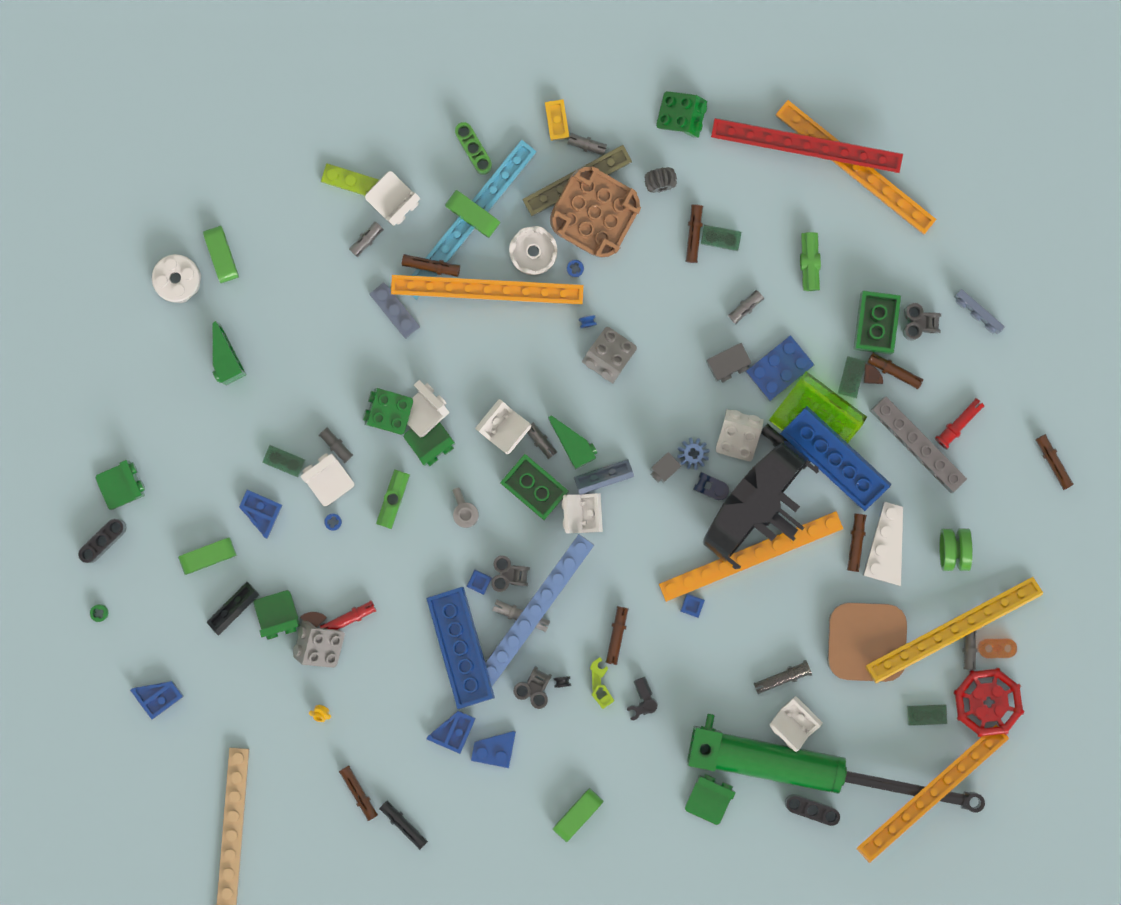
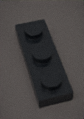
M246 582L207 621V624L219 636L259 596V593L249 582Z

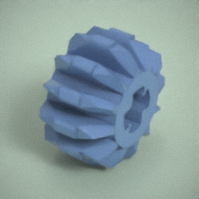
M692 437L689 438L690 445L683 441L682 444L686 447L685 449L678 447V450L684 453L677 455V458L684 457L680 464L684 465L687 461V469H690L691 464H693L694 470H697V463L702 467L705 466L701 459L709 460V457L703 454L709 453L710 450L702 449L707 445L705 442L701 446L698 445L700 438L696 439L695 444H693ZM690 449H694L695 452L698 451L699 455H696V459L688 455V452H691Z

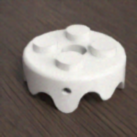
M542 227L523 228L510 242V258L515 267L521 272L528 275H539L549 270L555 263L557 244L554 237ZM531 246H536L539 249L537 256L533 257L528 254V249Z
M178 254L168 255L155 265L152 272V285L157 294L166 301L184 303L199 290L201 273L196 264L188 257ZM179 273L181 276L180 282L172 283V274Z

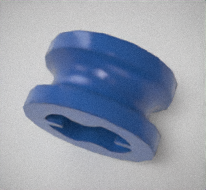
M579 260L570 261L567 265L568 274L572 277L582 275L584 271L582 262ZM577 263L581 271L573 274L570 266Z
M595 315L579 318V321L582 323L580 328L596 326L597 322H594Z
M329 514L325 518L324 523L327 529L335 531L341 527L342 521L337 514ZM334 516L336 520H339V523L334 528H331V524L328 525L327 521L331 520Z

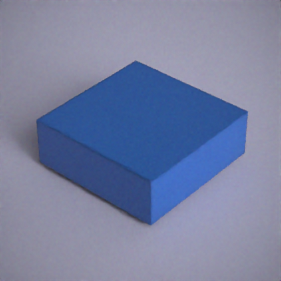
M474 570L467 587L484 595L492 577Z
M686 593L680 612L699 618L705 600Z

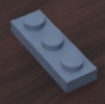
M384 282L369 294L405 339L420 328L396 296L391 294V290Z
M961 289L954 296L957 299L956 303L962 308H968L971 311L970 315L974 319L984 322L986 324L984 327L989 332L998 334L1005 328L1003 324L964 290Z
M627 459L575 476L574 480L581 495L632 478L634 474Z

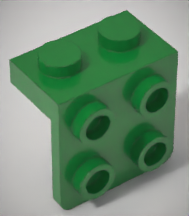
M666 91L663 95L656 123L657 128L684 132L691 137L699 138L708 101L698 95Z
M375 388L374 391L370 392L368 402H371L369 410L366 409L364 412V425L400 435L404 434L413 399Z
M440 422L424 437H419L412 429L408 430L403 436L424 466L428 464L429 467L439 460L437 458L442 453L446 455L454 449L453 445L456 444Z
M129 460L119 463L120 465L97 474L95 477L110 510L145 496L143 492L145 487L136 476V473H138L136 466Z
M289 590L254 600V607L261 630H259L261 638L266 637L267 640L276 638L279 632L285 631V634L296 632V627L301 626Z
M705 774L704 777L699 775L686 803L685 810L708 822L719 825L730 800H733L736 792L732 790L733 786L722 782V785L714 782L716 778Z

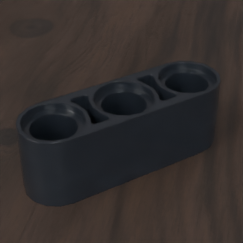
M112 519L106 523L79 550V559L84 563H93L99 559L126 532L125 522L119 519ZM116 522L121 526L118 533H114L112 530V525ZM101 536H105L107 539L105 546H100L98 543V539ZM87 549L93 552V557L90 560H87L84 556Z
M791 794L785 799L786 808L794 814L829 826H834L840 821V814L833 807L795 794ZM792 799L799 800V806L795 809L789 807V802ZM810 805L817 806L816 814H808L807 810ZM830 811L835 812L836 815L833 821L826 820V814Z

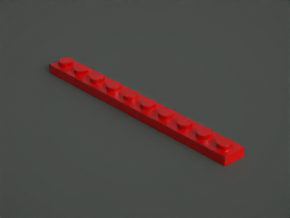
M718 118L714 119L711 135L712 138L900 173L903 153Z

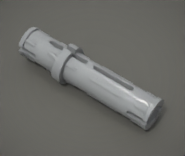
M498 599L495 605L502 608L494 606L492 610L508 616L510 620L512 618L517 620L523 611L516 608V605L511 606ZM542 618L535 628L546 632L548 627L541 625V623L549 626L550 620Z

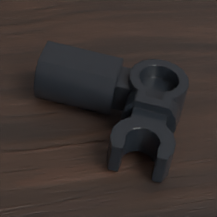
M645 676L633 681L640 699L644 701L639 703V706L631 705L627 708V711H636V715L631 717V720L638 719L640 714L654 713L658 707L657 701L651 698L652 691Z

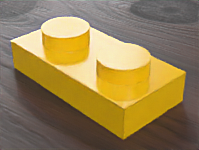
M564 99L545 102L550 140L569 138Z

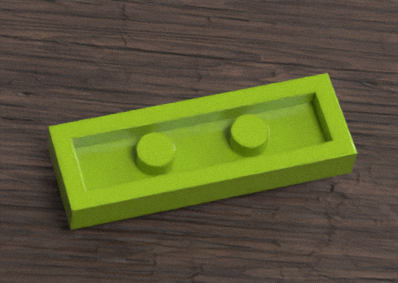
M327 163L321 179L322 183L363 196L379 181V179Z

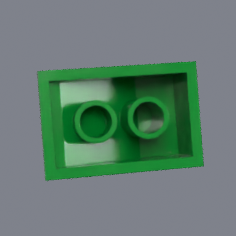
M215 321L212 323L213 367L215 369L212 373L217 382L227 386L246 376V373L221 324Z
M552 415L548 417L575 470L596 459L595 454L598 452L593 443L589 444L586 439Z

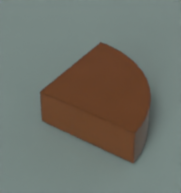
M870 364L864 365V383L883 384V377L880 372Z
M308 612L300 616L303 621H309L316 628L327 618L319 612Z

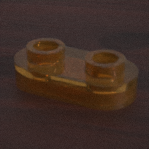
M984 639L978 644V652L984 658H1011L1017 652V645L1011 639ZM987 645H990L992 647V650L990 652H986L985 647ZM1006 645L1011 647L1009 652H1006L1004 649Z

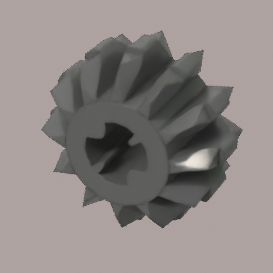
M670 167L651 170L644 176L645 186L652 193L671 190L677 184L676 173Z

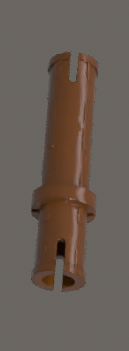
M691 205L685 260L688 263H698L700 230L703 227V223H701L702 205Z
M406 254L402 258V266L432 271L436 272L437 275L447 274L458 277L460 273V265L446 263L444 260L436 261Z
M872 352L867 361L868 364L882 370V373H888L917 390L924 380L892 363V360L882 358Z
M1044 434L1035 439L1043 452V458L1048 461L1062 489L1065 490L1074 485L1056 454V448L1052 447L1047 435Z
M854 513L853 529L850 532L852 537L848 571L859 572L863 538L866 536L864 530L867 515Z
M617 606L615 620L611 625L613 630L605 663L618 664L624 629L626 630L627 628L625 623L629 608Z
M350 766L340 770L339 773L357 801V807L360 806L367 821L378 816V813H376L369 801L371 800L370 797L366 796Z

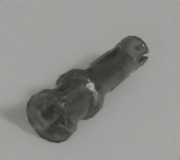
M803 660V663L794 667L788 666L786 671L754 683L755 688L763 686L756 689L757 693L760 694L789 681L797 682L799 678L813 675L807 660Z

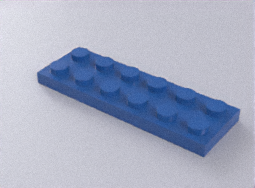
M808 406L780 433L864 511L891 486V483Z
M464 587L426 598L457 709L494 699V692Z

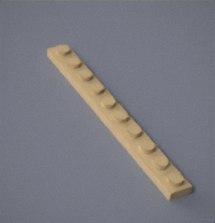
M229 748L217 905H237L249 749Z

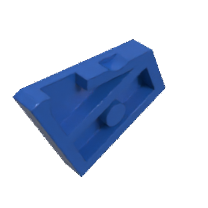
M246 490L239 508L247 515L263 537L268 539L283 505L250 490Z
M173 681L136 687L130 690L151 720L184 697Z
M457 711L428 735L427 740L461 754L476 718Z
M516 731L475 741L471 761L509 768Z

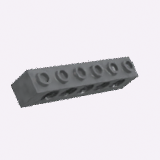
M884 397L870 410L950 493L955 492L967 480L887 397Z

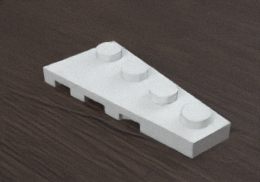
M888 502L883 503L863 576L901 586L902 506Z

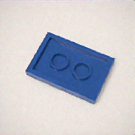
M790 335L749 368L746 373L766 398L771 401L812 368L814 363Z

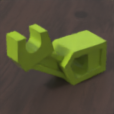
M599 657L592 662L590 667L592 670L591 695L601 708L604 709L615 700L606 686L601 685V678L607 672L608 667L598 668V663L603 661ZM599 687H602L603 691L607 693L601 699H598L597 694H595Z

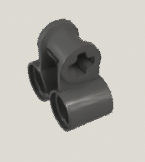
M910 304L904 311L905 318L911 321L903 330L904 337L907 340L914 341L922 335V332L941 333L939 329L941 313H923L924 311L920 304ZM913 307L918 310L917 317L910 316V308ZM912 326L917 329L918 333L916 336L909 335V327Z
M498 556L494 560V568L500 572V575L495 576L491 582L495 591H505L509 583L511 585L528 586L527 573L530 567L511 566V561L506 556ZM499 559L507 560L508 566L506 569L500 570L497 567ZM503 578L506 581L503 589H498L495 586L496 579Z
M535 666L527 681L528 683L519 682L515 685L513 690L515 697L525 700L530 696L531 704L534 708H544L547 705L548 697L543 690H545L552 675L539 671L538 667ZM519 686L527 687L528 693L525 696L517 694ZM536 695L544 696L545 702L542 705L535 704L534 697Z

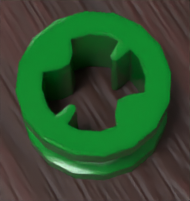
M102 604L95 605L90 610V617L96 622L104 621L109 614L107 607ZM96 608L98 610L102 609L104 611V613H102V615H104L102 618L100 616H95L94 613H97L95 611Z

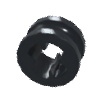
M570 676L553 678L556 681L554 688L571 686V683H569Z

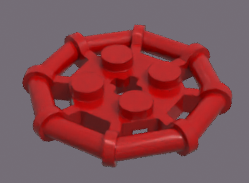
M997 667L996 669L969 671V675L953 693L956 699L957 720L974 731L978 737L1009 734V730L1025 712L1022 707L1021 685L1014 682ZM993 677L992 683L981 684L978 678ZM997 679H1000L1010 689L1005 691L1001 686L997 685ZM974 681L976 688L971 694L964 693ZM1012 692L1015 708L1009 706L1008 694ZM987 697L994 701L991 708H988L983 703V701L987 700ZM963 698L969 701L970 711L966 713ZM1007 711L1013 712L1004 724L1001 718ZM971 714L976 716L981 721L980 726L967 716ZM997 722L999 727L984 728L985 723Z

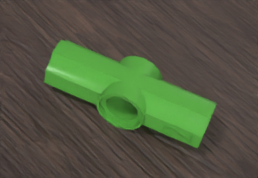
M815 232L801 233L802 254H800V269L803 277V291L820 290L819 270L821 269V257L818 252V233Z
M394 469L376 522L377 525L392 529L410 474ZM391 494L398 496V502L394 505L388 502V497Z

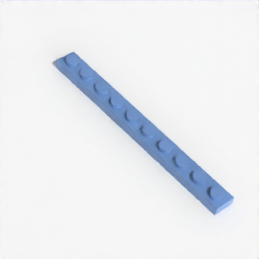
M577 535L485 664L492 686L594 547V544L582 535Z

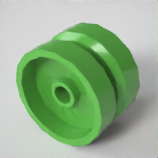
M959 528L956 537L953 529H941L939 554L942 571H953L956 564L960 571H970L973 553L970 529Z

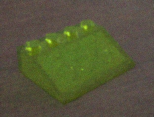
M805 371L770 417L769 421L783 430L808 406L844 441L849 443L864 424L867 416Z

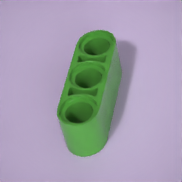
M466 122L459 123L455 128V134L475 170L481 175L488 174L492 169L489 156L472 127ZM467 128L469 134L462 137L459 135V130ZM476 144L479 147L476 153L469 152L468 148L470 145ZM480 161H487L488 167L480 169L478 163Z
M455 190L445 204L449 210L488 238H490L501 223L458 190Z
M222 226L203 231L219 282L224 283L239 278Z
M229 537L183 554L178 559L184 575L237 555Z
M589 788L552 830L565 842H568L604 801Z

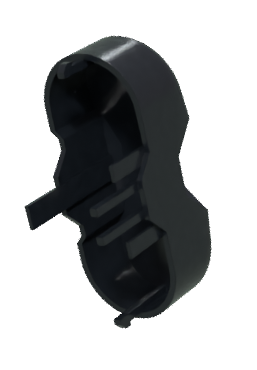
M784 441L761 459L732 491L709 527L703 539V545L724 562H730L734 569H740L741 566L730 557L754 528L773 541L777 535L766 527L771 523L794 541L796 539L794 535L798 529L778 513H781L799 529L803 530L805 527L781 509L780 501L796 513L800 506L783 492L805 465L816 474L819 472L818 467L809 463V458L789 442Z

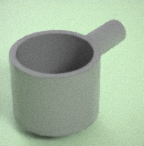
M459 487L453 489L452 491L458 504L453 512L454 521L463 528L474 526L479 518L477 508L471 503H465Z

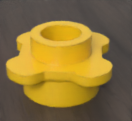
M316 705L313 711H309V715L313 716V719L318 722H325L326 719H331L329 709L323 705Z

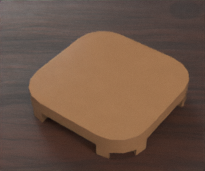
M582 167L570 176L551 212L550 225L558 236L596 257H609L619 251L624 237L636 215L640 212V200L634 189L620 183L598 168Z
M843 603L837 606L829 617L827 662L832 673L838 678L845 680L874 681L867 671L866 665L898 649L907 642V621L902 610L889 604ZM904 669L882 680V682L895 680L900 677Z

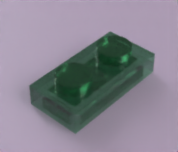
M704 225L700 244L738 251L742 232Z
M847 356L837 394L857 398L866 361Z
M269 445L262 463L299 477L305 459Z
M946 704L907 706L908 725L947 724Z

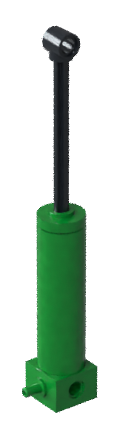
M707 714L705 726L693 727L687 758V765L690 767L710 771L721 770L836 794L840 793L845 782L911 796L917 795L925 788V786L847 771L846 758L804 749H799L795 752L788 746L724 734L712 728L715 717L713 714ZM708 744L709 750L701 753V745ZM964 791L963 794L949 792L940 800L941 802L961 805V809H966L973 813L982 811L985 806L984 798L976 792ZM973 797L978 798V805L976 807L970 806V800Z

